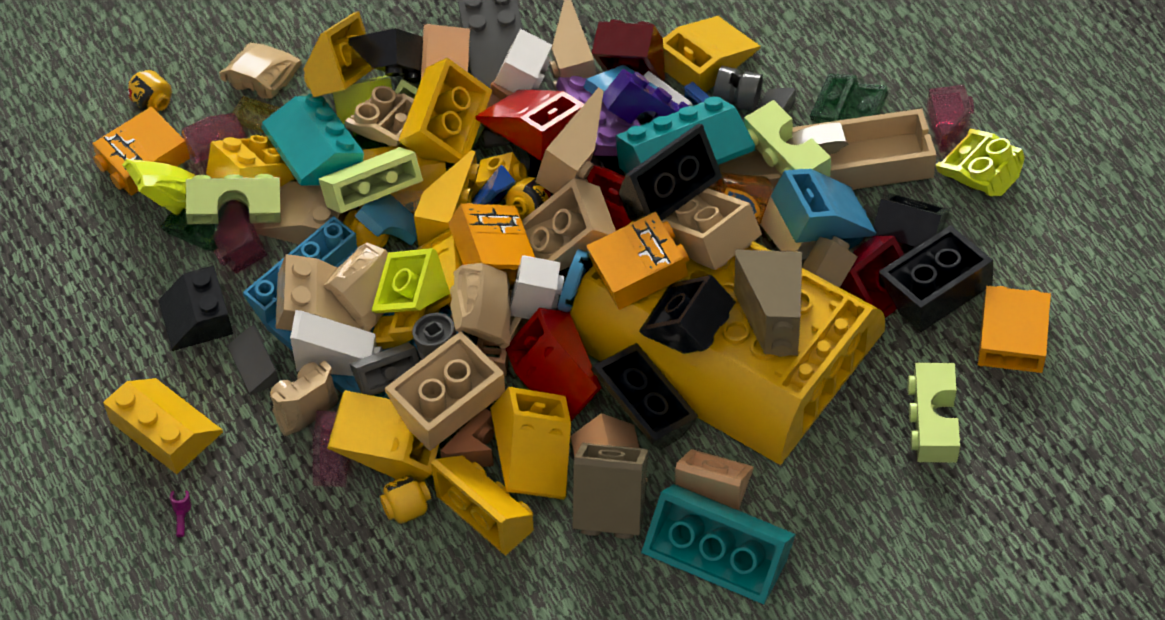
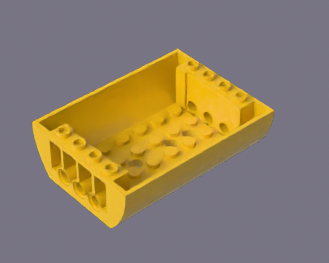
M754 241L748 248L744 249L771 251ZM735 256L729 259L726 265L716 270L695 263L689 258V262L685 263L689 276L677 282L712 275L736 303L729 312V319L719 327L714 335V342L708 349L702 352L697 351L683 354L645 337L639 332L669 286L618 310L594 266H592L582 278L570 313L587 354L599 361H603L638 343L699 416V419L780 466L885 332V317L880 309L802 268L798 356L788 355L779 357L772 354H764L734 294Z

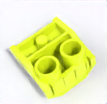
M970 128L967 131L968 135L942 162H938L935 165L936 169L942 175L953 178L971 188L983 191L988 196H1002L1020 176L1025 160L1021 148L1011 145L1008 139L999 138L993 133Z
M126 159L122 164L135 182L140 193L160 206L166 207L175 215H179L183 209H186V179H193L195 174L176 166L151 161Z

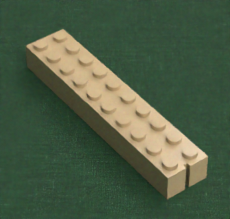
M923 109L792 127L793 133L821 124H842L848 145L838 152L829 155L831 157L830 178L850 186L852 190L934 178L937 154L931 135L928 134L929 129ZM755 148L753 152L718 165L722 178L708 188L725 194L727 187L748 193L756 200L757 204L764 203L767 196L775 189L781 173L774 166L770 167L765 162L762 154Z

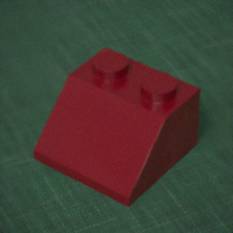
M616 19L609 22H598L591 53L604 72L621 65H626L641 75L650 71L664 82L663 37L655 25L646 21H639L635 24L625 23Z
M873 236L852 252L858 257L840 288L880 309L886 318L897 308L879 277V271L905 254L895 236Z

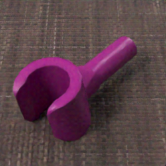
M185 490L186 496L182 500H176L174 491L169 496L172 509L176 513L177 518L176 537H185V517L192 506L187 490Z

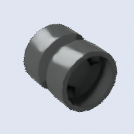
M721 66L716 77L713 97L718 96L730 104L736 103L738 109L754 112L762 92L763 74L749 71L740 74L738 69Z
M429 313L422 316L414 324L412 334L420 361L457 334L452 319L446 314Z

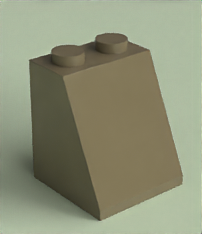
M735 249L734 294L764 354H772L779 357L788 355L798 356L802 252Z
M590 443L581 444L574 457L573 529H580L581 533L585 535H600L601 532L614 533L615 537L622 539L634 538V535H640L643 527L649 449Z

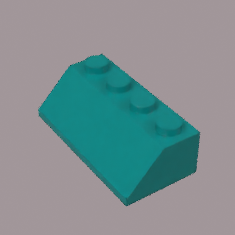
M312 94L295 96L262 122V130L300 185H320L319 178L363 162V150L322 96L313 97Z
M718 96L709 97L704 102L694 106L683 107L673 114L656 117L652 122L630 127L627 131L616 135L618 166L625 173H629L698 123L703 124L718 165L755 151V144L736 107Z
M673 484L660 493L641 553L761 604H765L787 562L796 534Z

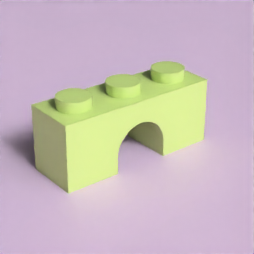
M774 100L744 117V124L755 144V148L762 154L765 162L770 167L774 166L781 175L784 170L813 169L828 177L831 176V157L812 138L799 145L786 143V141L792 138L793 119Z
M231 174L224 176V178L196 175L193 179H186L187 224H219V210L224 203L231 200L240 201L248 207L250 223H281L280 177H273L270 174H259L255 178H243L240 175Z
M915 363L914 375H908V395H914V403L909 404V422H915L916 430H911V450H917L918 462H957L960 450L958 418L941 417L933 411L939 407H954L956 396L955 363Z

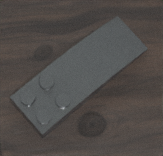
M458 0L461 27L470 29L468 60L470 74L490 88V84L495 81L519 30L523 29L517 0ZM486 127L482 131L485 149L510 145L508 140L500 134L495 135Z

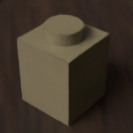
M833 236L832 240L819 237L802 268L840 288L858 256L848 250L850 245L838 237Z

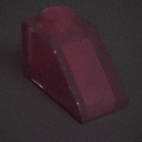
M964 84L932 88L928 91L927 111L940 153L946 152L968 126L970 114L974 113L972 96H967Z
M235 113L209 116L183 128L181 132V137L186 141L189 156L194 164L209 157L211 141H221L227 137L236 139L248 138Z
M231 200L213 235L218 247L214 250V253L222 266L228 264L236 274L267 256V253L254 224L250 223L249 213L239 201Z
M317 410L313 432V486L346 487L350 458L327 449L338 411Z

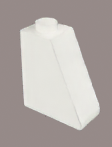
M295 310L290 340L296 371H299L305 364L310 362L317 363L320 366V363L325 360L332 367L331 374L354 376L350 367L351 362L382 352V347L377 346L374 333L311 313Z

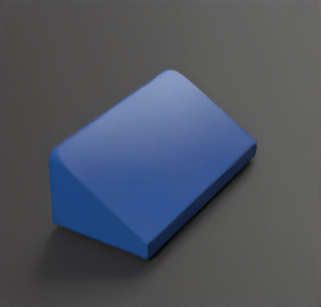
M503 165L498 167L475 195L472 204H499L508 190L515 185L516 181Z

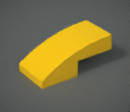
M426 307L417 311L395 312L394 315L382 316L373 330V333L376 335L377 346L382 347V349H388L413 339V326L418 319L424 316Z

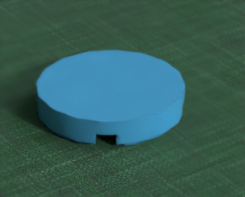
M581 249L576 251L561 292L557 310L565 313L571 312L573 306L569 305L568 302L569 300L574 302L582 278L586 273V265H583L582 261H589L590 257L587 251Z

